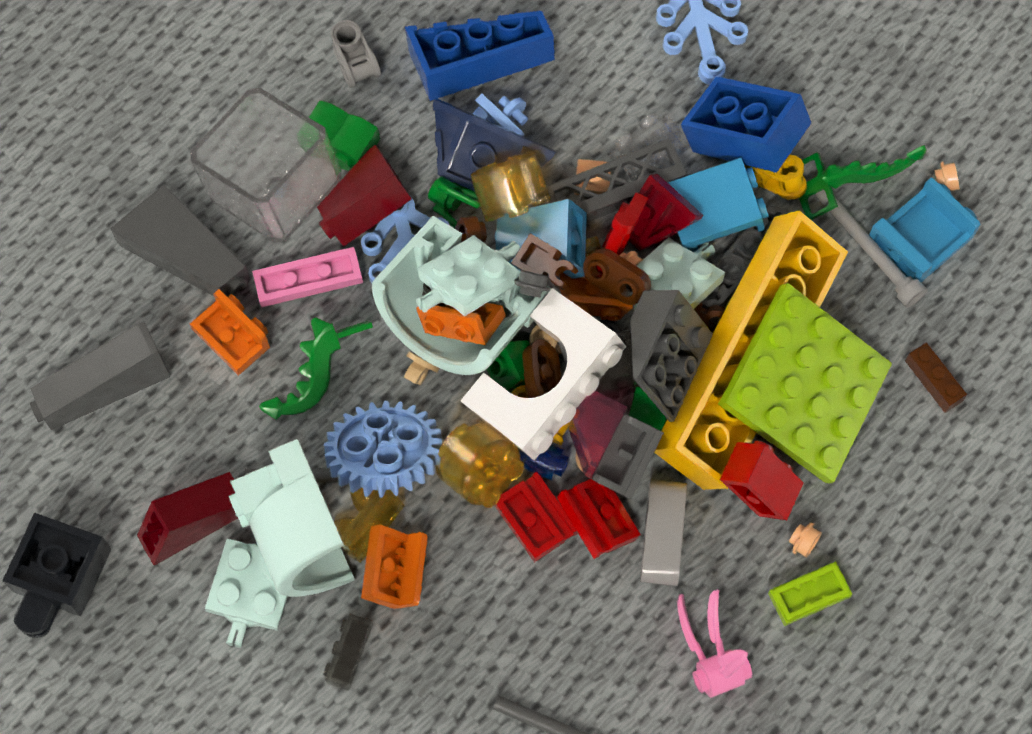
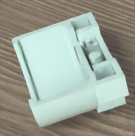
M432 216L373 280V298L380 315L390 330L406 347L420 358L451 373L460 375L478 374L485 371L523 326L528 328L533 323L530 315L549 291H542L540 298L519 293L521 286L515 285L487 302L502 305L506 317L486 345L425 333L416 310L418 306L416 300L423 296L424 282L419 279L418 268L461 243L462 238L461 232Z
M298 439L270 450L269 454L273 461L272 464L230 481L235 491V494L229 496L234 511L242 527L250 525L274 585L280 594L289 597L307 596L328 591L355 580L341 549L344 546Z

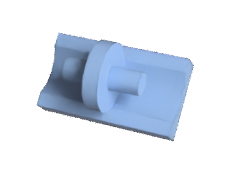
M483 93L475 99L479 107L473 112L474 115L519 135H525L513 123L516 120L520 125H524L528 121V117L523 114L526 102L522 98L518 97L510 101L507 97L503 96L498 102L503 108L502 112Z

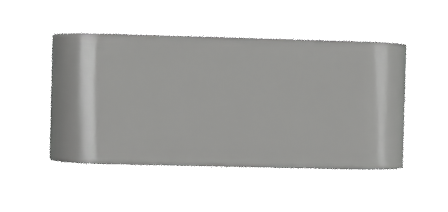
M650 479L640 582L670 586L678 585L687 483Z

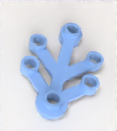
M670 0L668 4L660 5L656 14L657 23L663 27L672 26L675 23L677 12L687 0ZM688 0L690 12L675 32H669L665 35L663 49L670 55L679 54L682 51L684 41L695 28L702 55L698 76L702 82L710 85L716 76L724 78L726 66L724 61L716 56L709 27L726 36L729 42L734 45H741L746 41L748 28L742 22L731 24L704 8L702 0ZM705 0L720 8L721 13L727 17H733L739 13L741 0ZM732 3L736 7L729 8L725 4ZM669 13L671 17L665 18L661 14ZM740 31L743 35L736 36L732 32ZM676 41L678 45L671 46L668 44V42ZM707 65H715L718 68L713 70L708 68Z
M413 199L404 204L401 210H396L381 220L373 232L365 234L361 239L363 252L368 256H376L382 251L383 240L393 227L396 226L397 239L382 261L373 264L369 269L368 274L371 284L375 279L373 275L378 271H383L415 236L411 233L409 223L422 228L430 219V217L415 209ZM437 217L439 220L449 225L446 219ZM369 241H376L378 243L374 248L366 246Z

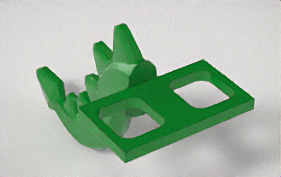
M925 145L910 151L904 159H896L890 165L888 162H883L879 166L875 162L861 166L859 161H853L849 165L844 166L833 164L825 170L820 153L816 152L802 161L805 165L814 160L818 175L807 182L806 192L799 197L804 214L810 220H813L838 207L832 187L836 189L846 183H872L902 172L917 160L923 159L927 151ZM825 190L828 198L827 207L812 213L808 203L809 197Z
M313 318L311 325L315 339L302 341L299 346L309 357V361L299 367V372L309 378V381H299L296 383V388L301 396L296 397L293 393H288L286 403H282L278 397L262 402L259 405L260 409L277 420L281 415L301 414L313 408L321 401L328 390L331 378L332 354L341 349L338 338L373 328L372 322L365 321L335 331L333 323Z

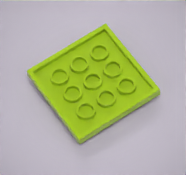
M789 283L779 286L718 405L825 483H834L892 363Z

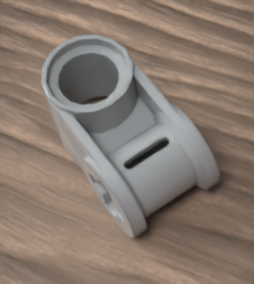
M342 20L336 23L331 31L333 51L348 87L353 88L356 82L372 76L375 78L381 77L377 59L369 48L357 23L351 20ZM344 39L353 40L351 43L347 44L341 42Z

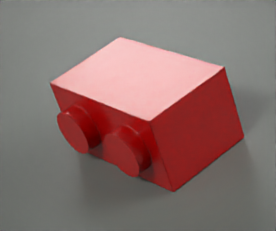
M754 441L753 443L737 442L720 477V481L758 516L787 521L804 482L792 472V466L781 461L773 453L774 449L770 445L761 441Z

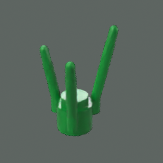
M442 176L432 184L428 193V199L435 203L433 211L446 219L452 228H455L457 221L448 210H456L462 202L474 208L480 207L478 202L480 201L508 213L517 211L512 206L493 200L455 182H451Z

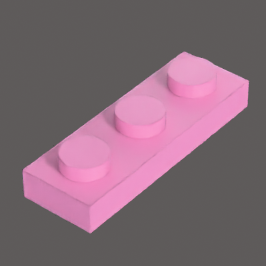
M354 247L252 271L261 308L363 283Z

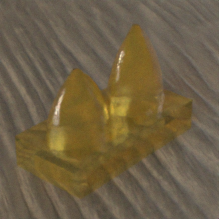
M363 488L358 489L354 493L350 492L352 502L359 514L356 517L334 520L344 545L342 547L351 558L359 563L367 556L370 527L380 524L389 527L405 507L400 498L392 493L391 489L385 491L383 498L379 497L378 490H373L368 497L364 496Z

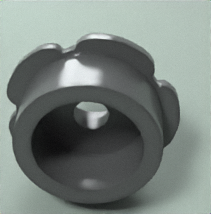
M520 270L519 279L514 282L517 286H521L519 293L540 298L542 291L548 292L550 290L547 287L549 276Z

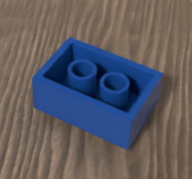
M716 76L680 125L694 153L727 161L742 158L744 165L777 173L811 125V120L801 94Z

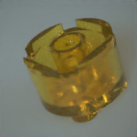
M534 152L508 157V161L499 164L493 162L471 173L472 184L486 222L499 219L506 212H508L509 218L523 215L529 212L528 205L536 206L551 200L539 161Z
M474 420L477 424L468 426L464 423L454 429L444 440L438 452V456L442 459L440 468L436 466V473L445 484L470 504L491 508L497 504L501 494L510 486L512 481L521 476L524 470V463L520 460V453L515 444L486 422Z

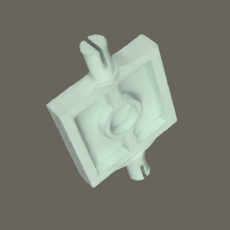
M473 235L419 267V279L431 289L429 293L416 300L419 309L425 313L437 304L444 303L454 307L463 316H466L515 286V280L519 279L520 271L508 261L516 256L520 246L517 243L515 244V241H512L502 249L494 250Z
M669 237L637 265L649 276L651 281L650 291L679 290L693 309L723 282L725 275L724 271L706 261L715 253V248L712 244L709 246V242L703 243L699 249L692 252Z
M227 538L207 599L205 612L223 616L232 622L226 644L233 646L234 643L235 647L241 648L247 627L261 626L278 630L288 596H284L277 591L257 543L246 544Z

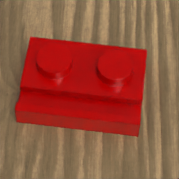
M538 472L532 474V477L526 481H521L493 500V505L534 562L565 543L570 537L578 534L565 510Z
M592 479L579 483L569 490H562L557 496L593 559L598 558L603 553H609L632 543L641 535L615 491Z

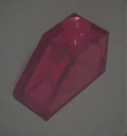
M597 391L586 396L576 408L575 416L568 428L584 476L590 479L627 409V406Z

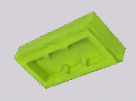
M836 561L770 589L768 592L784 626L844 601L853 595Z

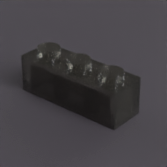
M351 613L348 619H343L340 627L342 635L339 641H335L331 654H334L331 663L328 662L323 672L327 684L349 691L373 627L372 620Z

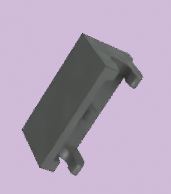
M623 413L591 479L631 499L664 432Z

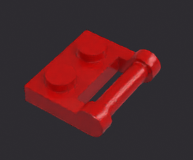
M636 192L630 204L623 201L618 213L614 216L611 223L612 228L602 247L618 255L624 252L648 201L647 197ZM596 266L597 271L603 274L602 269Z

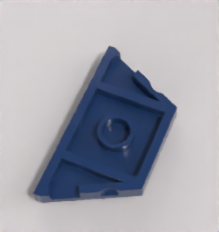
M434 99L433 111L435 110V144L438 149V175L498 202L503 201L557 153L554 149L442 100Z

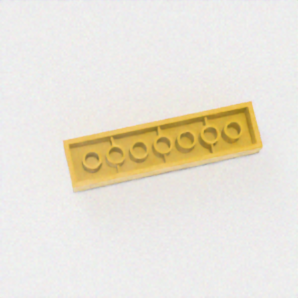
M800 210L773 218L713 332L710 343L675 421L669 422L667 419L661 430L664 433L654 453L703 490L728 489L720 481V477L736 443H752L757 433L718 405L779 286L789 283L817 306L821 307L848 254L845 248Z

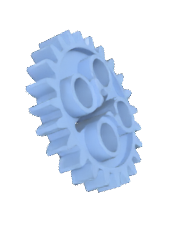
M384 401L382 408H377L371 402L367 411L356 407L357 415L343 414L344 423L334 422V431L327 432L328 442L324 443L326 466L330 468L331 477H338L340 486L349 484L350 492L352 493L363 488L365 497H368L373 490H378L379 497L383 498L385 491L390 489L395 496H398L399 487L402 486L412 491L413 481L424 484L425 474L434 475V465L441 464L440 454H443L441 430L436 427V420H428L426 411L417 414L415 405L404 410L401 401L394 408L389 407L388 401Z

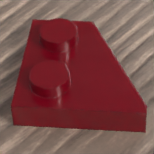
M651 174L639 191V194L647 197L648 201L629 242L639 251L647 250L701 220L704 215L661 176Z

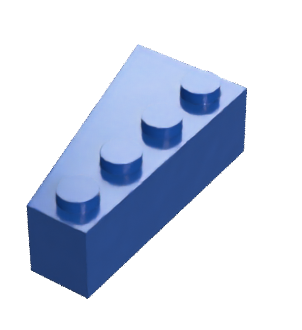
M542 11L499 15L497 20L482 21L480 18L467 19L468 24L447 26V22L433 23L434 28L417 29V25L405 27L408 51L430 101L555 60L554 36Z

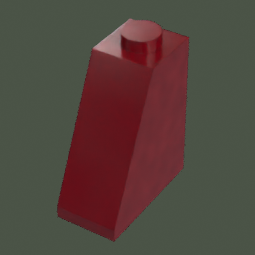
M376 145L363 155L317 206L323 218L319 225L330 239L336 236L343 246L412 199L394 169Z
M230 472L151 502L137 537L153 566L238 519L229 499L230 495L235 494L230 482L234 478Z

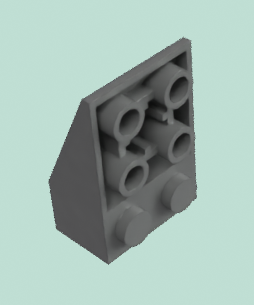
M679 290L643 291L630 319L633 379L669 422H674L713 333Z

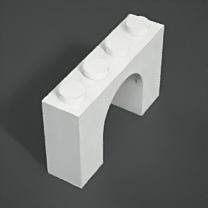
M553 288L531 313L530 317L541 330L565 346L567 366L560 382L551 391L542 396L521 398L511 394L483 373L461 399V402L475 415L533 460L551 446L555 434L563 425H566L573 419L576 408L586 396L591 395L597 389L601 377L609 368L619 362L623 350L626 348V345L615 332Z

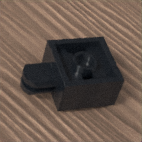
M37 513L33 514L2 580L14 593L23 596L14 616V623L25 635L31 638L44 637L49 632L59 609L80 617L82 616L111 551V547L102 536Z

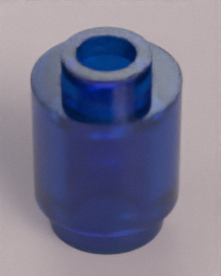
M552 442L551 446L544 453L539 454L535 460L517 447L513 460L521 463V468L533 473L538 472L540 476L553 481L556 475L563 476L570 457L565 455L566 447Z

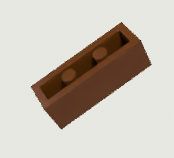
M927 342L908 354L905 362L945 413L964 401L967 393Z

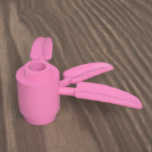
M714 590L710 594L708 601L709 635L711 641L716 644L717 655L709 658L705 657L692 631L686 611L684 595L680 594L677 601L683 634L690 650L695 651L699 659L696 663L697 670L693 672L694 682L699 692H706L710 698L745 685V680L752 678L751 666L747 659L748 652L741 649L724 651L718 619L719 590Z

